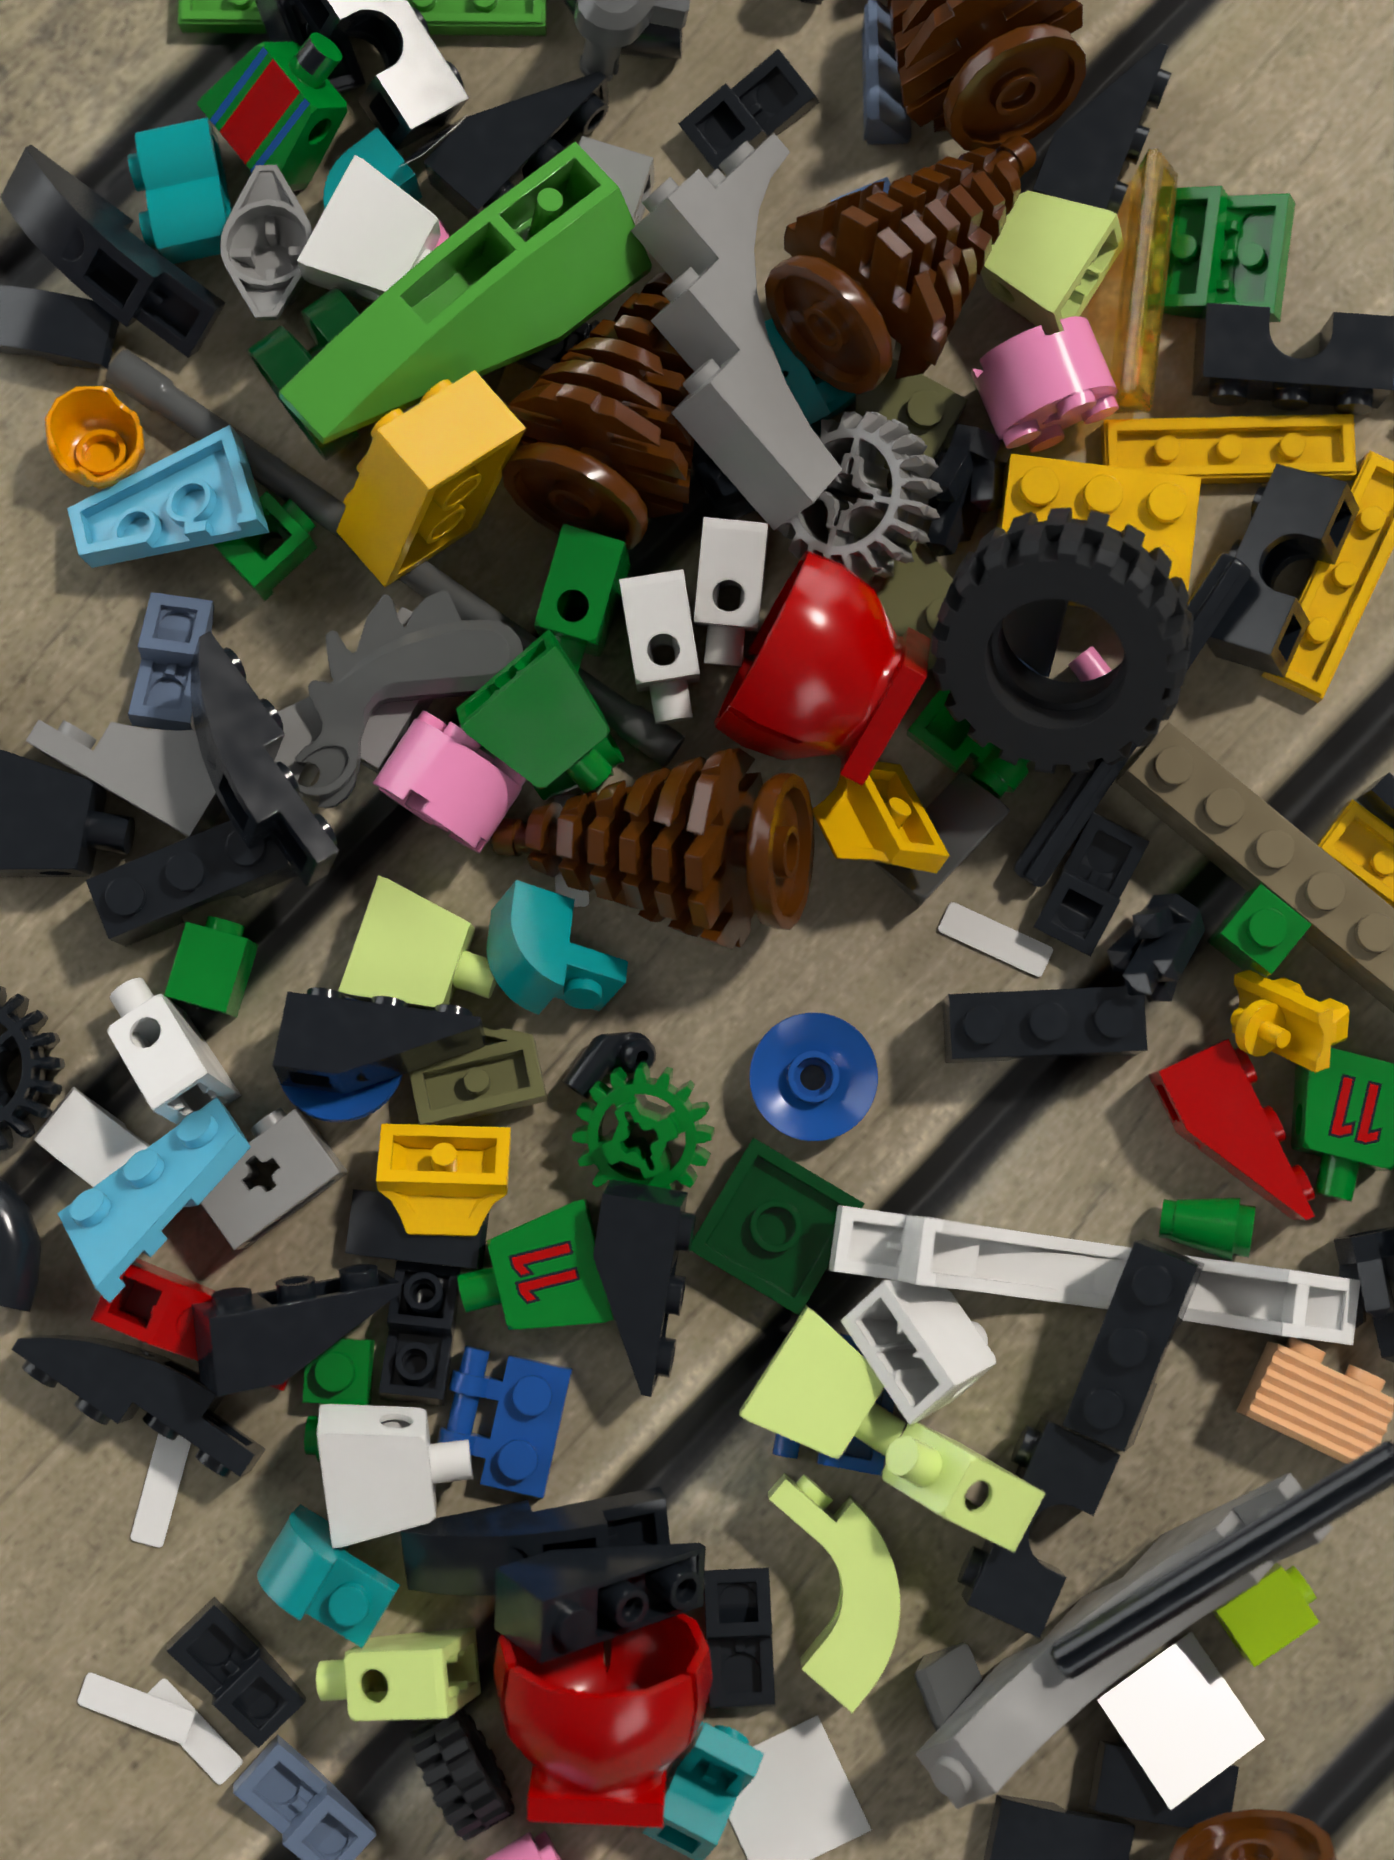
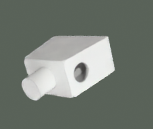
M354 155L297 259L301 275L305 281L329 290L337 287L344 295L372 304L435 249L441 236L439 219L364 159Z
M703 517L694 623L696 626L707 627L704 663L742 667L745 631L758 632L768 541V523ZM733 586L741 590L738 609L724 611L718 608L720 589Z
M684 570L619 579L637 692L650 690L655 724L692 719L693 714L688 684L699 682L700 671ZM662 645L672 647L675 655V661L665 666L655 664L652 650Z
M143 978L131 979L121 984L111 993L110 1000L121 1018L109 1026L107 1033L154 1112L179 1125L187 1115L200 1110L216 1097L226 1107L241 1096L190 1017L182 1008L163 994L153 995Z
M885 1280L841 1320L909 1425L917 1423L954 1401L996 1364L995 1355L988 1347V1338L984 1328L977 1322L969 1319L956 1298L946 1288Z
M324 1404L319 1407L317 1439L332 1548L345 1547L430 1523L436 1518V1484L473 1479L469 1439L431 1444L427 1411L420 1407Z

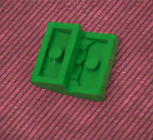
M1222 186L1162 188L1146 308L1151 312L1199 319L1207 303L1270 307V322H1280L1295 211V201L1290 193L1228 196Z

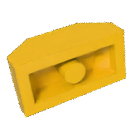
M877 761L863 786L840 774L836 788L825 800L813 808V815L836 859L876 861L937 874L950 857L902 766L899 764Z
M381 1123L376 1175L377 1190L391 1200L407 1234L477 1236L493 1204L508 1194L511 1127Z

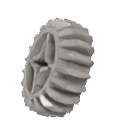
M873 411L866 412L864 416L856 412H843L840 423L833 419H821V436L819 439L842 470L813 504L777 529L782 533L783 537L792 540L788 550L798 559L802 557L805 551L813 552L843 564L869 584H871L874 574L883 578L888 576L894 577V559L904 564L914 562L909 547L912 542L916 541L921 544L930 542L926 532L921 530L925 519L930 521L940 518L937 510L928 506L929 499L943 492L939 483L928 479L939 466L933 458L924 454L927 445L922 438L912 433L910 434L908 426L896 419L887 420V417ZM885 461H887L891 471L892 495L887 488L889 470L884 468ZM859 493L873 497L872 500L858 498L855 504L842 499L843 496L857 498ZM824 503L828 510L827 523H825Z

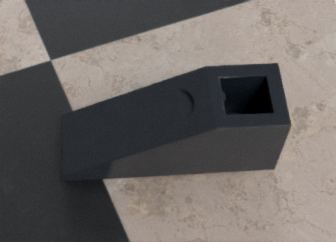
M1157 44L1054 133L1033 187V192L1106 209L1118 214L1129 185L1118 181V176L1124 161L1137 164L1150 130L1148 127L1139 125L1141 116L1146 105L1158 109L1171 76V72L1160 69L1168 45Z
M598 71L467 116L424 160L430 185L465 217L471 220L562 152L580 132L587 135L597 128L606 116L609 108L607 105L609 103L607 77Z
M309 988L306 994L287 991L272 1066L283 1086L346 1094L482 1048L485 1044V1033L481 1017L472 1016L473 1013L470 1010L456 1005L441 1004L435 1006L434 1011L409 1008L408 1003L389 996H374L370 1002L345 999L342 993L328 988Z
M611 1179L602 1194L593 1258L641 1395L651 1397L659 1376L670 1378L677 1340L666 1337L669 1314L679 1316L681 1312L686 1277L675 1275L679 1251L690 1252L696 1214L685 1212L688 1192Z
M358 1264L341 1268L338 1271V1278L315 1282V1277L292 1276L278 1280L276 1282V1289L252 1293V1290L246 1287L218 1290L212 1293V1301L192 1304L200 1381L217 1397L282 1384L401 1293V1283L383 1271L378 1270L376 1265Z
M701 1543L550 1550L497 1567L495 1629L541 1664L702 1607L706 1546Z

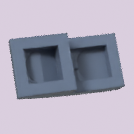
M151 592L137 646L141 662L128 711L132 726L174 731L195 730L190 695L191 663L199 637L209 631L212 633L214 615L212 600Z
M278 1734L233 1783V1794L282 1833L283 1845L301 1860H355L377 1835L376 1829L319 1770Z

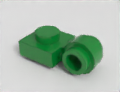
M939 690L909 727L906 735L955 773L959 771L969 757L974 759L973 763L976 769L970 775L971 778L996 798L1000 799L1006 791L1013 793L1029 773L1026 766L1030 761L1019 758L1017 765H1013L998 758L1001 749L991 742L985 747L979 746L967 735L971 725L965 718L960 722L954 721L944 704L950 690Z
M341 1338L308 1363L304 1368L302 1403L370 1405L375 1339ZM308 1416L304 1432V1451L306 1455H316L317 1461L321 1462L317 1439L319 1416Z

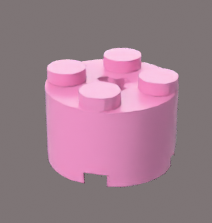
M1075 316L1059 319L1064 331L1052 335H1045L1041 325L1022 332L999 344L979 359L983 370L972 368V378L999 440L1003 439L1007 449L1016 448L1024 444L1028 445L1031 453L1048 449L1065 438L1063 429L1081 420L1085 424L1100 421L1114 414L1119 409L1115 398L1118 391L1087 318Z
M422 710L419 717L413 720L373 781V785L379 787L381 792L428 824H433L447 833L451 831L449 834L450 838L480 854L520 794L521 787L527 779L498 757L494 759L479 749L481 745L467 735L461 727L451 722L447 725L437 717Z

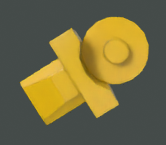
M1249 969L1234 974V986L1239 994L1238 1009L1232 1013L1230 1022L1232 1024V1033L1235 1034L1236 1044L1240 1050L1255 1057L1264 1056L1272 1051L1315 1073L1330 1067L1331 1046L1348 1038L1349 1009L1347 1005L1332 998L1321 1002L1305 995L1299 983L1285 977L1271 980Z

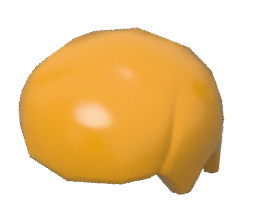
M76 386L57 397L45 417L46 444L52 460L64 475L86 488H107L133 475L145 453L143 429L139 425L140 420L137 413L123 404L110 388L104 386Z

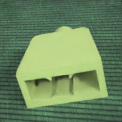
M1029 190L1019 194L1011 212L1006 214L1005 225L1000 236L992 245V250L981 270L986 289L1034 325H1041L1043 331L1048 335L1064 331L1059 319L1080 317L1125 246L1118 216L1116 213L1106 209Z
M378 875L338 990L340 993L347 997L370 1001L374 996H389L405 1001L410 1007L434 1011V1007L437 1005H451L456 988L490 998L497 982L491 973L487 957L469 952L476 930L471 923L388 878Z
M807 1306L803 1309L739 1410V1415L747 1421L835 1459L840 1458L853 1436L883 1456H886L890 1444L900 1437L906 1425V1422L875 1403L884 1386L867 1360L814 1310Z
M918 1422L911 1425L907 1424L901 1437L896 1438L890 1444L886 1453V1465L882 1471L883 1481L943 1518L1014 1553L1045 1495V1492L967 1446ZM977 1481L988 1485V1496L981 1507L972 1504L971 1500L965 1498L969 1487Z
M475 1627L369 1638L363 1648L356 1645L346 1651L344 1659L323 1660L319 1662L316 1672L318 1696L321 1701L347 1700L348 1715L353 1721L449 1718L481 1694Z

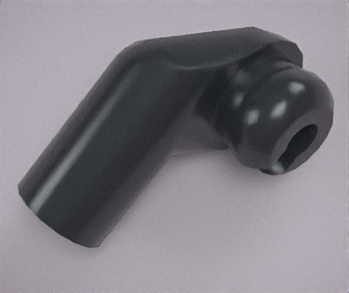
M638 1032L600 1034L593 1038L562 1082L588 1100L591 1096L589 1093L591 1087L597 1081L601 1082L606 1074H611L614 1069L621 1067L626 1073H635L640 1062H647L650 1069L656 1060L655 1046L645 1035Z

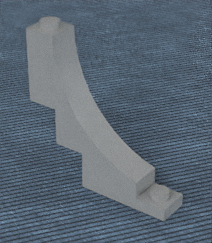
M402 606L397 614L403 627L407 625L412 611ZM310 696L278 711L285 735L274 760L275 763H284L293 773L297 783L306 787L310 786L319 769L313 764L299 765L295 757L305 746L312 744L318 738L323 725ZM434 699L391 702L381 705L370 715L361 739L360 764L379 774L413 720L419 717L422 710L427 711ZM38 720L26 739L27 743L90 781L95 782L102 788L186 837H191L212 828L224 809L213 788L204 764L195 730L146 729L111 722L92 751L91 749L97 739L76 726L63 720L58 730L43 721Z
M1287 1473L1163 1533L1123 1578L1083 1596L1041 1642L1003 1659L915 1753L931 1774L932 1781L938 1790L949 1798L956 1809L996 1794L1047 1740L1122 1675L1187 1627L1230 1599L1256 1585L1274 1563L1320 1543L1333 1527L1330 1524L1075 1679H1067L1059 1671L1051 1656V1650L1055 1642L1304 1490L1292 1474Z

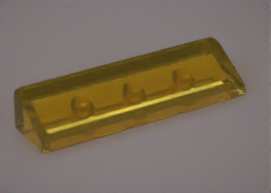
M1148 149L1132 180L1111 364V375L1118 390L1115 398L1119 405V409L1114 414L1150 413V409L1153 408L1178 183L1177 172L1158 149Z

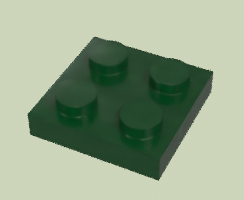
M753 1137L692 1240L690 1251L795 1314L800 1315L830 1264L837 1206L862 1208L865 1203Z

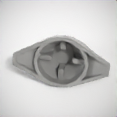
M277 165L255 166L225 223L221 235V257L225 268L258 321L277 320L286 306L293 305L301 293L306 281L301 275L297 259L313 232L306 214Z

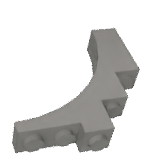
M775 133L770 135L756 149L747 140L719 165L726 176L717 168L708 177H705L698 169L680 186L669 177L642 202L650 213L631 230L673 280L662 292L669 303L651 322L694 370V373L682 384L689 394L671 413L773 530L813 504L842 470L811 428L785 381L767 335L757 293L754 246L759 209L771 177L790 153Z

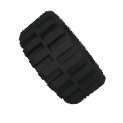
M1051 508L1047 520L1038 522L1036 514L1029 512L1013 518L1007 533L1003 528L996 527L982 537L976 552H968L959 565L938 612V621L932 633L931 653L937 658L932 671L936 687L941 691L950 690L944 705L954 721L960 722L966 718L971 724L967 735L981 747H985L991 742L1000 748L998 758L1013 765H1017L1019 758L1036 762L1034 770L1038 772L1054 774L1057 765H1070L1073 774L1093 771L1096 759L1103 758L1107 765H1113L1128 758L1132 742L1137 747H1145L1158 734L1161 721L1168 720L1171 717L1178 703L1181 686L1184 684L1191 653L1190 646L1194 631L1193 614L1186 610L1189 594L1182 578L1175 576L1169 579L1172 566L1171 559L1160 547H1155L1150 552L1144 549L1142 544L1145 534L1129 523L1120 532L1107 526L1110 515L1093 510L1090 511L1088 520L1072 519L1071 508ZM1044 599H1060L1075 602L1093 610L1110 624L1122 643L1124 658L1115 669L1096 679L1083 682L1052 680L1035 673L1016 657L1005 638L1002 627L1003 620L1011 611L1030 602Z

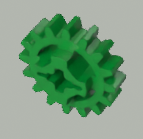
M640 1062L636 1068L634 1078L629 1079L626 1072L621 1067H618L610 1075L611 1089L600 1081H597L591 1087L589 1093L597 1104L591 1102H582L576 1115L588 1122V1125L577 1127L572 1134V1141L588 1144V1149L580 1155L577 1162L580 1167L593 1164L597 1166L599 1171L592 1182L596 1188L605 1184L608 1180L611 1181V1179L676 1190V1180L689 1188L694 1185L698 1176L690 1164L706 1166L711 1153L698 1144L711 1141L715 1130L712 1126L699 1124L698 1120L707 1114L710 1107L708 1102H697L694 1104L690 1102L688 1098L695 1086L691 1080L677 1088L671 1084L673 1078L672 1068L666 1067L658 1079L651 1078L647 1062ZM645 1094L658 1097L670 1106L663 1107L648 1101ZM614 1103L616 1107L614 1113L619 1123L617 1128L610 1130L609 1134L603 1136V1119L607 1109ZM637 1122L643 1131L654 1129L657 1133L651 1145L648 1144L644 1137L633 1139L631 1136V1132ZM685 1132L683 1154L672 1164V1153L668 1143L678 1138L680 1133ZM622 1161L640 1169L641 1173L631 1171L618 1162Z

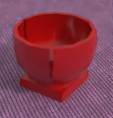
M805 551L786 580L747 652L757 658L754 662L746 657L743 659L742 667H739L715 719V728L742 747L780 760L835 754L841 759L840 774L863 786L927 677L931 638L910 627L907 628L903 637L897 636L875 589L843 564L813 552Z
M682 1613L612 1638L611 1661L608 1666L604 1663V1641L540 1664L501 1634L498 1639L494 1662L499 1706L508 1737L532 1764L528 1792L527 1822L663 1828L667 1768L691 1744L704 1718L713 1679L709 1646L697 1621Z

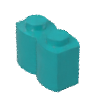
M208 117L135 133L137 153L128 155V164L137 192L146 191L148 211L139 212V223L144 242L151 248L157 249L159 254L173 264L221 254V235L232 211V206L228 194L226 173L218 137Z

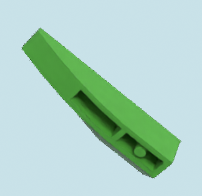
M576 142L572 143L477 214L394 283L279 391V398L322 444H325L379 421L395 409L404 410L420 403L422 397L442 380L449 379L453 384L474 370L480 376H483L561 342L651 271L652 263L645 247L631 232L635 227V223L619 186Z

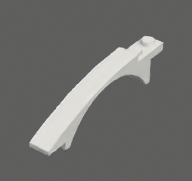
M838 1205L829 1270L898 1280L917 1285L999 1294L1108 1310L1132 1248ZM1187 1256L1204 1263V1267L1182 1321L1353 1345L1360 1280Z

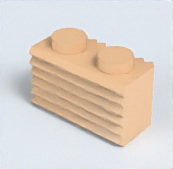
M1289 1337L1285 1347L1278 1343L1267 1341L1236 1410L1237 1413L1345 1464L1350 1463L1382 1443V1437L1387 1432L1388 1424L1392 1420L1394 1412V1398L1381 1393L1386 1382L1385 1380L1350 1364L1343 1375L1322 1365L1326 1352L1293 1337Z

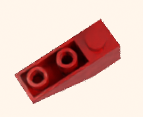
M1226 1039L1149 1074V1078L1177 1134L1290 1219L1308 1220L1315 1217L1309 1205V1201L1315 1199L1312 1185L1299 1164L1293 1166L1289 1164L1280 1145L1281 1142L1286 1140L1284 1128L1271 1106L1268 1105L1262 1108L1251 1084L1258 1081V1078L1246 1052L1240 1050L1239 1047L1233 1049L1230 1040Z
M136 1258L119 1277L126 1286L110 1303L101 1295L90 1320L147 1344L198 1361L192 1304L212 1301V1293L216 1291ZM290 1378L282 1384L270 1387L285 1391Z

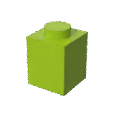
M1274 1563L1256 1585L1212 1611L1240 1655L1253 1667L1258 1666L1320 1623L1309 1607V1604L1315 1601L1317 1597L1307 1581L1295 1566L1284 1570L1278 1563Z

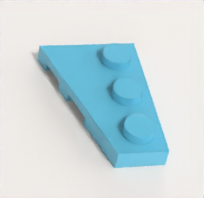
M231 425L67 508L78 555L91 568L269 533L242 438Z
M217 1097L200 1110L187 1115L178 1126L148 1148L134 1154L126 1164L92 1189L82 1192L70 1205L57 1213L94 1287L109 1303L126 1286L119 1277L142 1252L152 1257L168 1239L161 1231L183 1207L199 1205L251 1148L232 1115Z

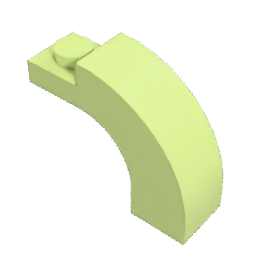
M783 1473L768 1491L769 1500L827 1550L837 1566L840 1579L839 1598L834 1614L826 1627L800 1657L801 1669L853 1713L880 1679L895 1646L900 1620V1591L893 1559L875 1523L851 1495L833 1515L826 1509L833 1499L815 1482L804 1474L795 1482L787 1474Z

